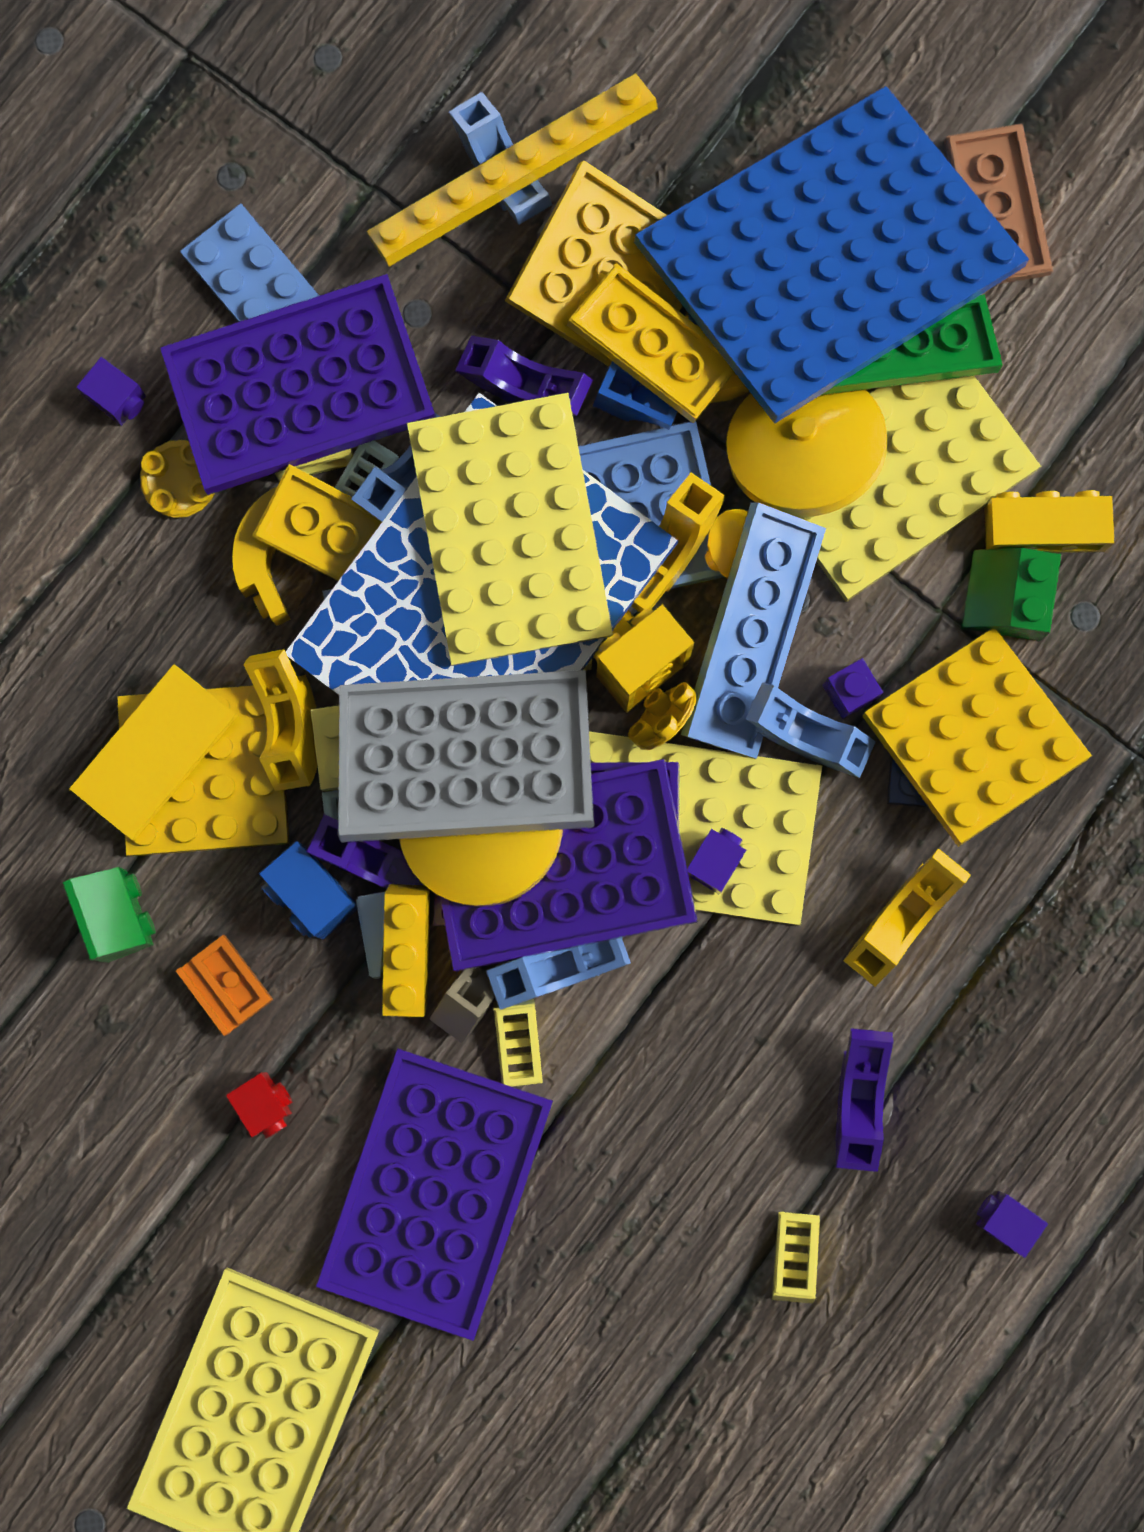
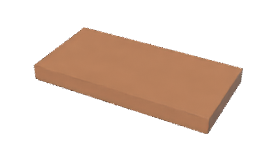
M1023 124L946 136L944 143L949 163L1029 258L1023 269L999 284L1050 276L1053 269Z

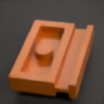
M226 935L219 937L190 959L188 963L176 970L177 974L223 1036L230 1034L231 1031L242 1025L273 1001L271 995Z

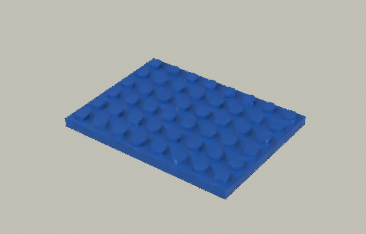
M887 86L638 232L634 238V244L774 424L1020 271L1029 260Z

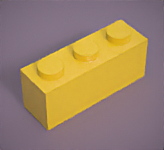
M1057 491L1039 492L1035 494V497H1020L1018 492H1001L996 494V498H991L984 507L986 549L1027 548L1051 553L1105 552L1114 544L1112 496H1100L1099 491H1080L1072 497H1060V493Z
M389 884L385 892L382 1016L424 1017L428 1005L430 889L425 885Z

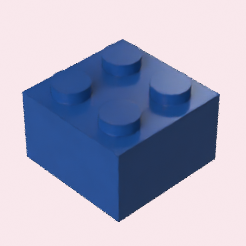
M296 841L260 873V876L266 881L261 888L277 906L280 905L284 908L287 905L293 914L288 919L303 936L307 935L309 938L315 936L324 940L358 910L357 903L315 856L307 853L308 848Z

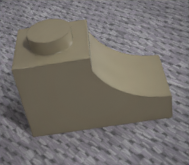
M511 961L464 970L445 993L430 1020L463 1043L496 999L487 970Z

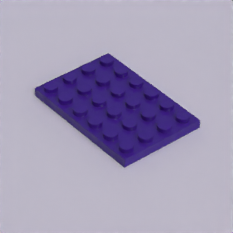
M388 274L160 347L202 485L207 495L286 470L289 464L295 467L408 430L407 423L436 418Z
M661 759L591 774L594 827L563 829L560 848L552 866L546 875L522 896L503 904L482 907L459 904L440 896L453 970L462 971L516 960L525 956H536L697 923L698 920L666 761Z
M397 1048L316 1287L474 1341L553 1100Z

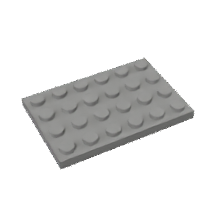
M586 670L339 685V838L341 842L594 827Z

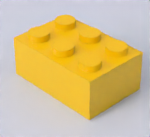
M663 604L654 611L651 607H647L631 621L633 626L626 634L621 637L617 632L599 646L601 652L597 656L596 677L626 713L689 663L694 641Z

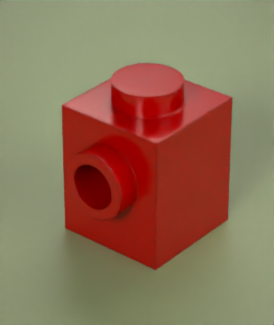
M267 1072L258 1074L226 1095L251 1137L263 1133L264 1137L268 1139L287 1126L283 1119L292 1114L288 1105L293 1103L289 1093L281 1082L274 1084Z

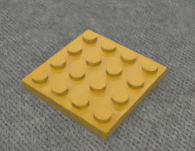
M581 161L576 167L505 301L610 367L612 360L566 326L567 322L616 263L672 307L680 311L682 304L634 244L635 234L667 215L586 161Z
M997 629L987 631L865 711L862 716L958 847L1083 764L1092 756Z
M254 686L206 689L237 714L238 717L139 836L133 841L125 835L126 856L134 857L290 844L286 790L275 792L259 760L266 744L267 723L263 705ZM148 694L117 696L119 729Z

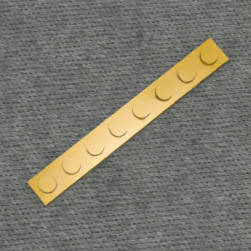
M635 73L367 231L369 238L388 267L655 111L658 109L656 98Z

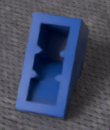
M613 361L593 403L594 407L627 422L629 420H639L655 424L667 430L670 429L677 414L675 409Z

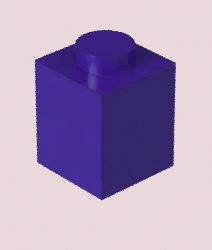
M102 357L99 358L76 387L87 401L121 426H123L127 419L132 420L139 414L144 405L143 399L146 397L135 381Z
M863 658L828 677L822 685L842 719L876 701L884 693Z
M721 828L719 833L711 829L687 868L689 877L719 895L747 851L740 846L742 839L725 828Z
M1000 1191L995 1197L992 1194L989 1195L977 1212V1215L981 1218L976 1225L1023 1258L1027 1256L1048 1225L1047 1222L1008 1194Z

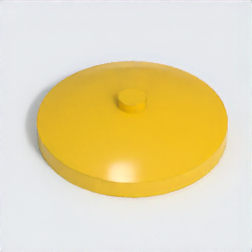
M866 390L820 395L775 424L750 393L737 408L730 422L726 441L727 455L735 481L741 490L755 503L764 504L795 517L819 516L837 511L851 504L862 496L875 482L882 470L887 453L886 424L880 407Z
M563 829L399 839L407 864L427 888L450 901L468 906L482 907L509 902L532 889L552 866L560 848Z

